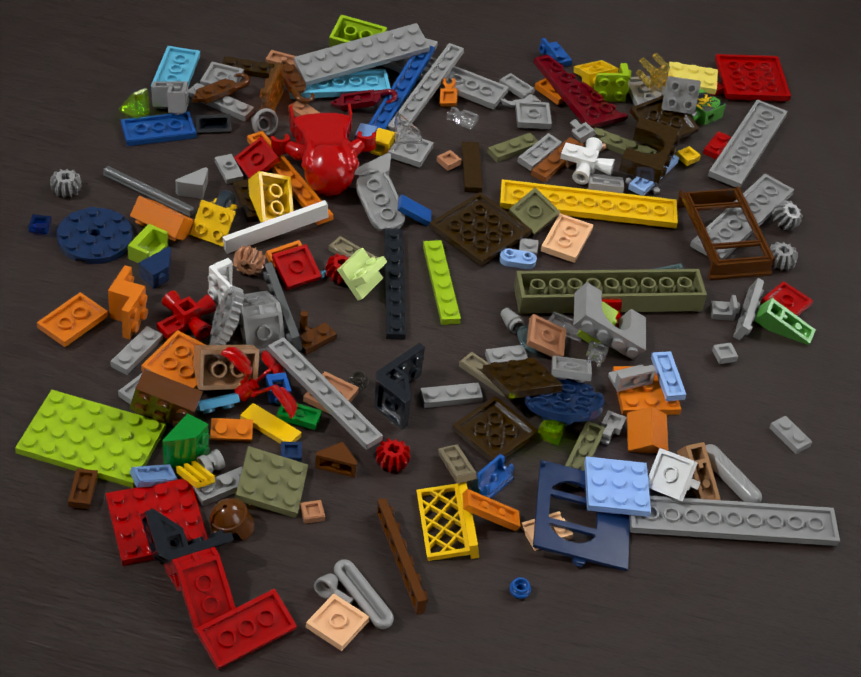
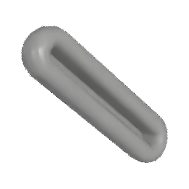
M713 444L705 445L712 469L743 502L761 503L762 493L717 446Z
M350 560L338 561L334 566V574L377 628H389L394 621V615Z

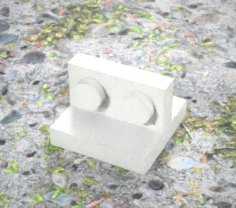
M659 448L648 476L649 488L683 501L687 490L689 491L690 487L698 490L701 483L692 478L698 462Z

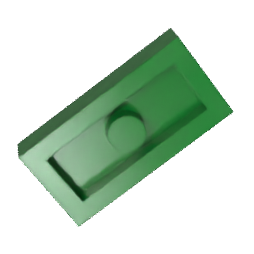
M298 403L296 413L292 419H290L282 404L277 413V418L282 421L316 430L322 417V410Z

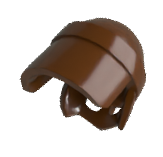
M226 498L219 501L213 507L209 518L212 533L224 530L225 533H237L242 540H246L251 536L254 530V519L243 501L236 498Z

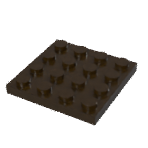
M481 192L431 221L429 225L431 230L480 266L499 256L504 249H509L519 243L521 238H527L532 232L531 228Z

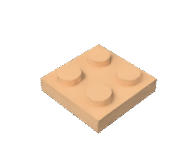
M333 594L306 622V628L340 651H343L369 622V616Z

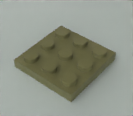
M248 446L235 498L247 504L296 518L308 464Z

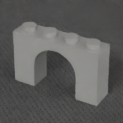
M586 282L575 292V327L632 360H635L646 351V317L630 309L619 318V328H617L608 321L603 313L601 290Z

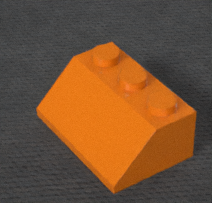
M138 196L130 214L131 217L136 219L135 222L142 226L151 224L167 231L168 239L176 241V239L184 240L189 236L194 223L193 219L142 196Z

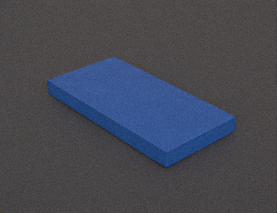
M190 111L180 115L171 113L120 119L127 146L197 138Z

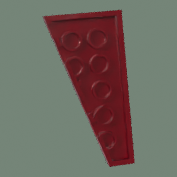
M549 55L535 57L533 63L582 124L586 122L594 129L595 127L598 128L627 120L629 115L625 112L620 113L616 110L617 106L604 101L601 94L584 81L582 83L575 79L576 75L573 73L569 74L563 70V66Z

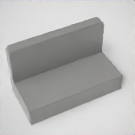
M638 365L609 372L608 377L617 392L652 384L656 369L653 365L645 367Z

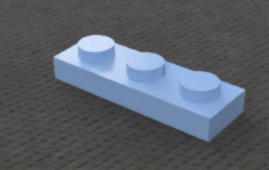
M671 351L652 353L651 360L656 369L665 400H685L686 392Z

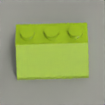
M340 15L329 37V47L386 32L387 27Z

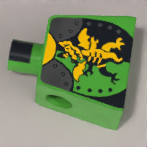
M700 89L695 113L689 115L701 125H707L723 117L726 104Z

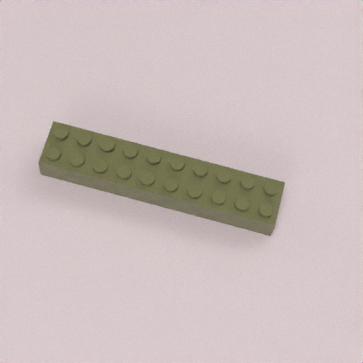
M699 269L517 271L514 283L519 314L574 313L575 292L586 282L602 291V299H621L622 307L620 312H628L630 309L636 312L703 311L707 297Z

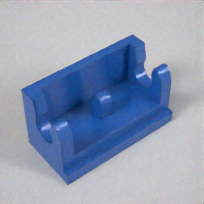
M502 454L498 455L477 473V479L473 480L472 491L492 499L514 480L513 464L511 463L507 468L504 464L505 457Z

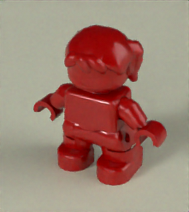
M348 103L347 115L339 113H314L294 117L293 107L290 105L289 125L291 135L295 138L296 142L290 141L288 134L284 135L283 140L271 136L272 150L277 155L288 154L293 159L302 161L301 165L305 171V179L315 193L326 196L339 195L342 191L346 190L351 185L354 173L359 166L357 156L362 151L369 152L376 148V132L367 137L362 136V132L359 131L357 139L349 142L352 129L351 103Z

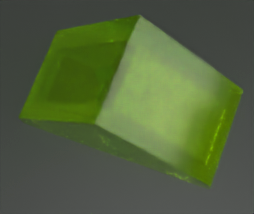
M147 88L132 93L119 108V111L136 119L149 114Z

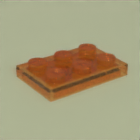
M276 62L274 68L270 70L269 78L265 80V86L260 91V99H262L261 109L268 108L275 111L284 92L283 63Z

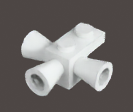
M591 137L587 139L586 147L565 143L560 159L577 163L576 171L573 173L572 178L578 184H587L590 173L594 174L595 169L610 176L612 174L615 159L598 158L599 151L603 147L602 142L598 138Z

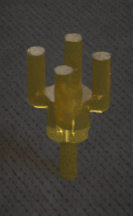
M655 53L652 57L661 68H656L644 57L641 58L639 62L650 73V79L641 70H638L636 75L648 88L656 85L662 91V86H666L668 77L666 73L670 70V66L658 53Z

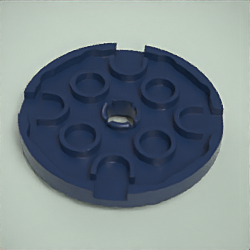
M89 207L72 212L62 220L57 229V243L62 253L74 261L77 259L84 260L86 264H102L116 260L128 251V245L133 241V230L130 222L121 213L105 208Z
M568 378L566 380L557 379L563 384L562 392L524 397L525 405L532 412L540 415L543 420L561 421V423L567 425L573 422L594 420L602 413L604 407V397L601 393L594 392V387Z

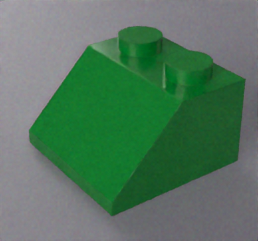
M187 413L163 439V464H170L172 468H176L179 465L184 467L186 463L191 465V462L196 461L197 457L208 455L210 450L208 424Z

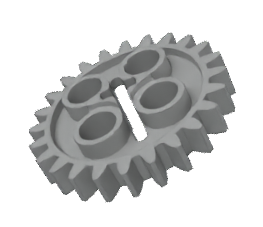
M230 287L227 293L224 294L223 300L221 299L220 304L217 306L209 335L210 345H226V342H229L230 336L233 335V331L238 325L239 315L241 314L240 310L243 307L244 293L241 288Z

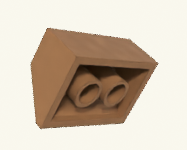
M194 345L193 366L198 390L236 389L240 385V381L243 380L245 375L228 358L220 355L228 347H237L248 357L251 362L250 367L252 368V373L248 379H257L259 349L254 345Z

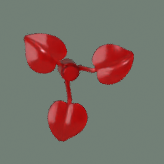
M228 347L220 353V355L228 358L245 375L243 380L240 381V385L235 389V393L239 395L241 401L245 402L251 396L254 398L259 394L272 390L290 419L294 417L297 410V402L287 389L273 385L258 391V382L270 371L273 374L286 372L285 368L270 352L263 351L261 353V359L268 369L255 380L253 378L248 379L252 373L251 362L239 348Z

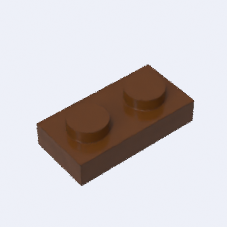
M76 469L68 499V507L90 509L98 479V470Z

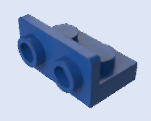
M541 38L539 51L543 56L549 55L563 67L572 65V59L558 42L549 43L546 38Z

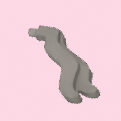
M532 94L519 100L507 101L505 98H500L499 100L509 108H514L516 101L541 102Z

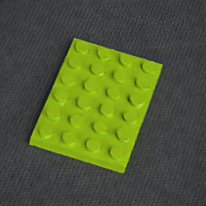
M51 390L15 447L16 454L76 471L77 468L98 470V478L134 488L135 483L130 474L131 467L146 466L166 430V423Z

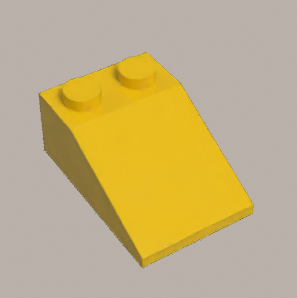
M258 171L248 180L249 196L261 223L293 212L290 176Z

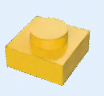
M690 146L676 153L679 160L686 166L700 161L701 157Z

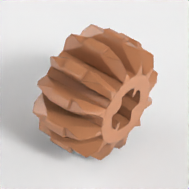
M250 245L247 247L241 246L235 252L233 265L237 267V271H241L243 274H248L250 277L252 274L257 276L265 267L266 256L262 255V251L256 250V247L251 248Z

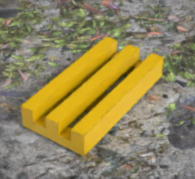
M192 461L191 465L188 463L184 464V468L180 465L176 466L177 474L197 489L215 482V475L196 461Z

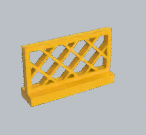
M467 482L417 490L428 561L470 555L471 559L479 558L473 515L463 510L462 493L468 489ZM455 491V495L451 500L443 496L446 492ZM432 495L435 498L428 503L422 499V496ZM439 500L446 503L442 510L434 506ZM450 507L458 510L453 517L446 513ZM430 510L437 513L433 520L425 516ZM441 517L449 520L444 527L437 523ZM453 524L461 527L456 534L448 530ZM432 527L440 530L435 537L428 533ZM444 534L452 537L447 544L439 540ZM456 541L464 544L465 548L454 549L451 546ZM435 544L443 547L440 552L431 553L430 551Z

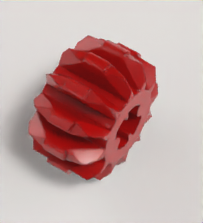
M338 253L330 256L326 263L325 271L326 277H331V282L337 281L338 285L341 282L346 285L337 269L350 257H346L345 254L340 256Z
M397 437L394 441H391L389 438L386 442L381 441L375 453L377 464L381 465L382 470L387 468L389 473L391 470L399 472L400 468L405 469L411 457L409 446H406L404 441L398 442Z

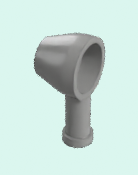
M326 574L315 581L314 589L319 596L330 598L335 594L349 604H352L354 601L353 597H349L337 589L338 578L334 574Z

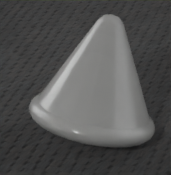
M268 108L259 110L251 118L254 132L263 131L267 137L271 136L278 126L276 113Z

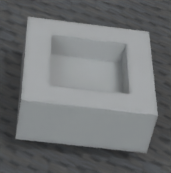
M521 238L519 250L532 252L537 257L538 240Z
M731 343L713 345L712 352L719 364L737 361L738 355Z

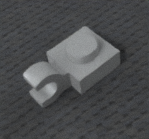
M576 119L570 122V125L573 126V136L581 143L596 135L595 130L586 122L580 124Z
M608 410L601 423V426L606 427L601 443L609 445L613 433L620 434L627 417Z

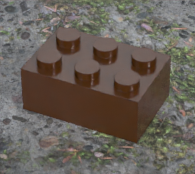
M144 369L135 388L129 409L134 410L137 414L147 415L158 422H165L175 427L187 413L194 416L203 392Z

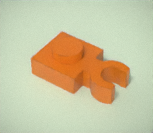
M444 78V88L440 89V107L457 106L458 90L455 88V78H452V83L447 84L446 78Z

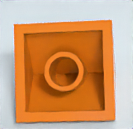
M653 407L627 413L628 452L658 453L659 448L668 451L667 414Z

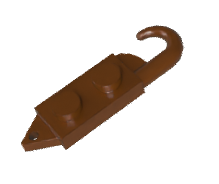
M282 60L280 67H278V74L289 92L300 103L312 102L315 98L314 93H311L310 98H303L300 95L305 92L306 83L295 65H290Z
M237 73L234 77H242L245 80L236 83L225 78L196 89L192 102H204L207 104L233 94L235 91L248 86L251 82L250 77L244 73Z

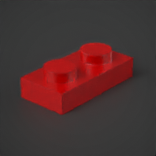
M718 131L704 148L703 154L717 160L732 137Z

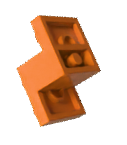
M125 265L108 289L109 317L122 322L123 338L130 340L133 334L138 332L142 320L147 318L148 309H146L148 296L146 295L145 286L133 283L132 267Z

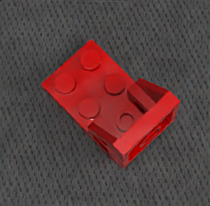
M215 546L164 563L165 571L177 591L182 590L195 634L197 627L236 608L220 555Z

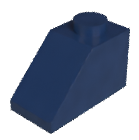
M167 247L139 262V277L153 289L169 280L172 263L171 247Z

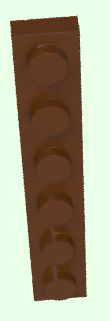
M386 498L378 499L376 514L416 615L425 613L428 595L426 590H422L420 574L414 570L413 557L408 555L407 542L405 538L402 539L400 525L394 520L393 507L388 505Z

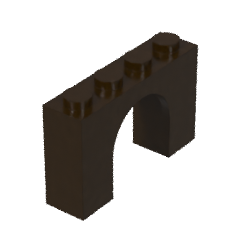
M640 117L635 128L633 140L653 146L659 153L647 154L626 147L619 171L659 183L661 177H665L667 167L670 166L676 151L675 146L678 147L681 138L678 136L680 129Z

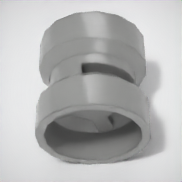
M218 449L210 451L208 455H201L196 458V461L211 473L214 470L219 471L225 468L224 458Z

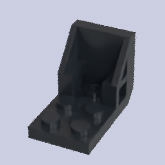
M420 343L376 373L374 408L402 430L408 426L411 404L409 383L414 379H418L422 374L425 347Z
M155 509L147 510L140 515L152 557L163 564L201 550L228 544L234 540L231 532L225 533L224 530L208 535L209 539L204 540L202 536L187 542L183 527ZM170 541H173L175 545L171 546Z

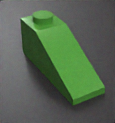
M773 298L759 306L754 321L768 331L807 345L811 343L816 329Z

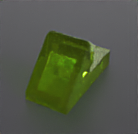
M543 420L538 430V433L541 434L540 439L558 445L567 424L556 420Z

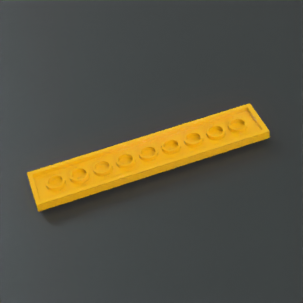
M503 179L501 182L500 207L504 209H510L532 189L536 188L561 214L566 216L666 228H677L678 224L677 200Z

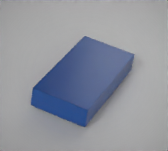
M404 195L398 198L397 210L425 226L430 224V209Z

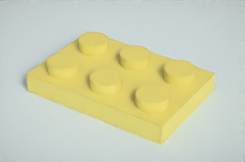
M669 62L667 77L699 80L701 82L700 89L710 94H715L717 90V69Z

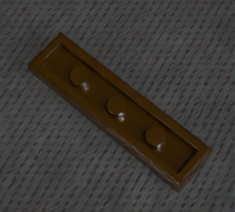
M462 141L464 192H482L479 142Z

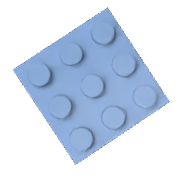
M586 456L584 467L588 511L650 516L651 506L647 463Z

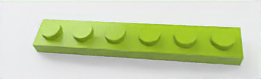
M442 240L423 241V249L441 325L460 324L461 317Z

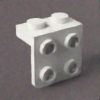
M229 258L209 266L208 294L218 304H220L221 299L223 300L227 290L233 287V262Z

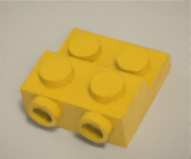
M603 60L574 66V73L580 75L582 82L584 81L592 88L595 86L598 73H619L617 67Z

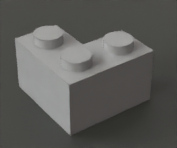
M188 81L153 82L151 87L153 107L158 109L168 108V113L175 115L186 112L189 103Z

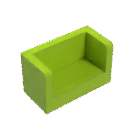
M148 224L128 245V259L139 263L167 248L168 232Z

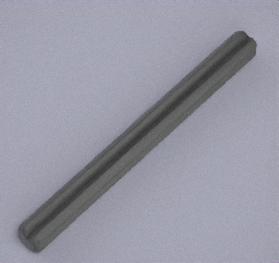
M106 166L103 169L104 176L186 216L191 217L195 213L193 206L110 166Z

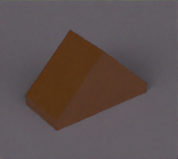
M340 442L317 451L315 468L355 478L357 461L344 442Z

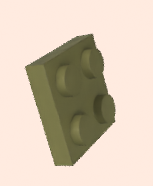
M536 188L532 189L509 209L511 215L532 229L531 234L533 236L560 214V211Z

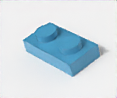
M232 393L199 401L196 410L203 411V414L214 412L215 408L220 406L223 409L235 407L234 403L240 402L239 395Z

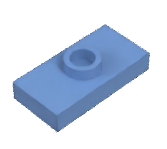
M170 464L131 467L130 470L137 488L151 487L164 482L178 480Z

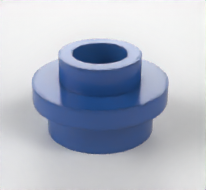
M519 577L510 583L509 591L512 596L524 599L530 595L531 585L527 579Z

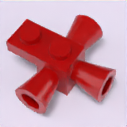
M170 291L163 297L162 305L173 311V315L158 322L157 329L167 340L177 330L183 333L191 329L195 338L199 341L204 340L210 335L212 326L200 319V316L216 311V304L210 295H205L197 303L189 296L181 299L177 291Z

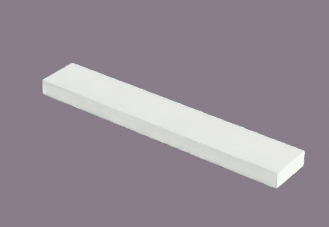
M324 200L223 236L224 250L228 254L237 251L241 246L247 247L248 245L259 243L328 218V204Z

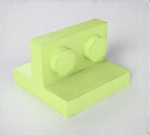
M360 248L337 271L356 299L361 300L383 279L379 270L387 261L384 256L370 258L364 248Z

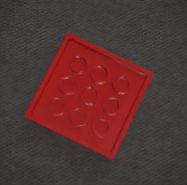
M715 55V62L722 86L724 87L726 99L790 101L791 94L778 56Z
M185 479L168 481L151 487H136L105 493L122 566L155 560L152 557L140 515L147 510L155 509L183 527L187 542L202 536L204 540L208 539L193 486ZM170 541L171 546H174L175 543Z

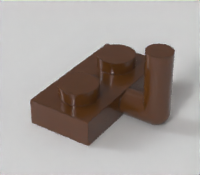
M302 311L300 313V329L304 332L300 335L301 351L305 355L337 339V333L326 322L311 329L308 326V312Z

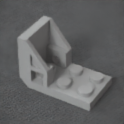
M268 291L244 294L243 307L239 315V326L244 345H254L259 349L260 354L263 351H268V345L283 337L285 338L280 302Z

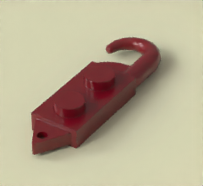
M373 89L341 94V97L330 103L331 106L341 108L344 111L348 110V103H351L352 109L375 106L382 96L392 95L393 97L386 101V104H390L397 99L398 95L393 89L376 91Z

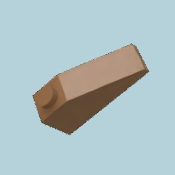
M705 443L688 445L678 450V455L698 462L692 476L693 479L701 482L698 490L692 488L697 499L721 500Z

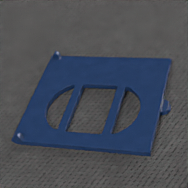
M541 460L539 465L533 547L573 557L572 562L577 567H582L588 561L627 571L629 515L597 511L596 529L549 517L550 497L587 506V501L584 497L552 489L558 484L570 483L586 490L585 471ZM550 525L593 536L594 538L585 543H573L558 536Z

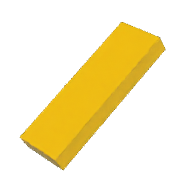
M254 403L240 415V419L253 420V428L280 444L281 442H296L301 437V431Z

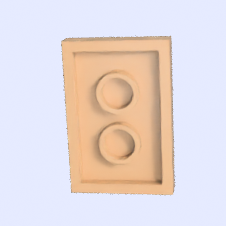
M560 213L543 242L541 251L575 263L592 232L593 224Z

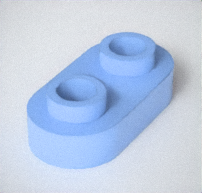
M504 249L501 251L499 258L502 265L521 269L534 268L537 260L536 255L532 252L515 249Z

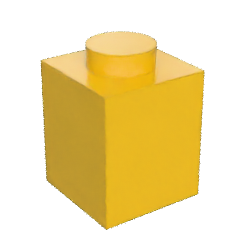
M378 128L376 131V148L371 151V154L378 156L387 154L394 144L395 132Z

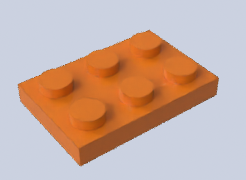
M80 292L39 320L37 328L66 347L106 319L108 311Z

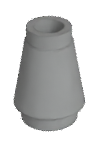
M509 308L501 311L500 315L509 332L517 334L524 329V319Z

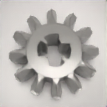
M68 168L54 172L50 179L52 193H56V196L62 195L63 198L66 196L72 198V194L78 195V191L82 187L80 175L75 170L69 171Z
M786 200L777 204L771 214L774 217L773 221L777 222L778 226H781L783 230L787 229L789 231L800 225L801 218L803 217L800 213L801 209L797 208V204L794 205L792 201L788 202Z
M784 241L782 244L779 242L771 244L769 248L775 258L773 262L774 269L778 268L780 271L783 269L789 271L790 268H794L798 259L796 248L791 247V244H785Z

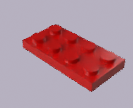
M274 588L197 627L195 632L216 669L219 670L296 630L297 625Z

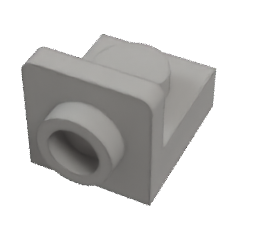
M736 295L731 296L730 302L711 301L712 319L734 321L736 313H739L740 303L737 302Z

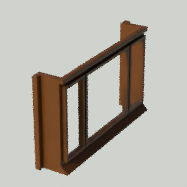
M739 186L736 189L683 192L680 189L677 208H686L711 265L708 278L710 281L772 275L771 268L775 258ZM741 208L756 240L712 243L698 211ZM760 246L764 256L720 260L716 250Z

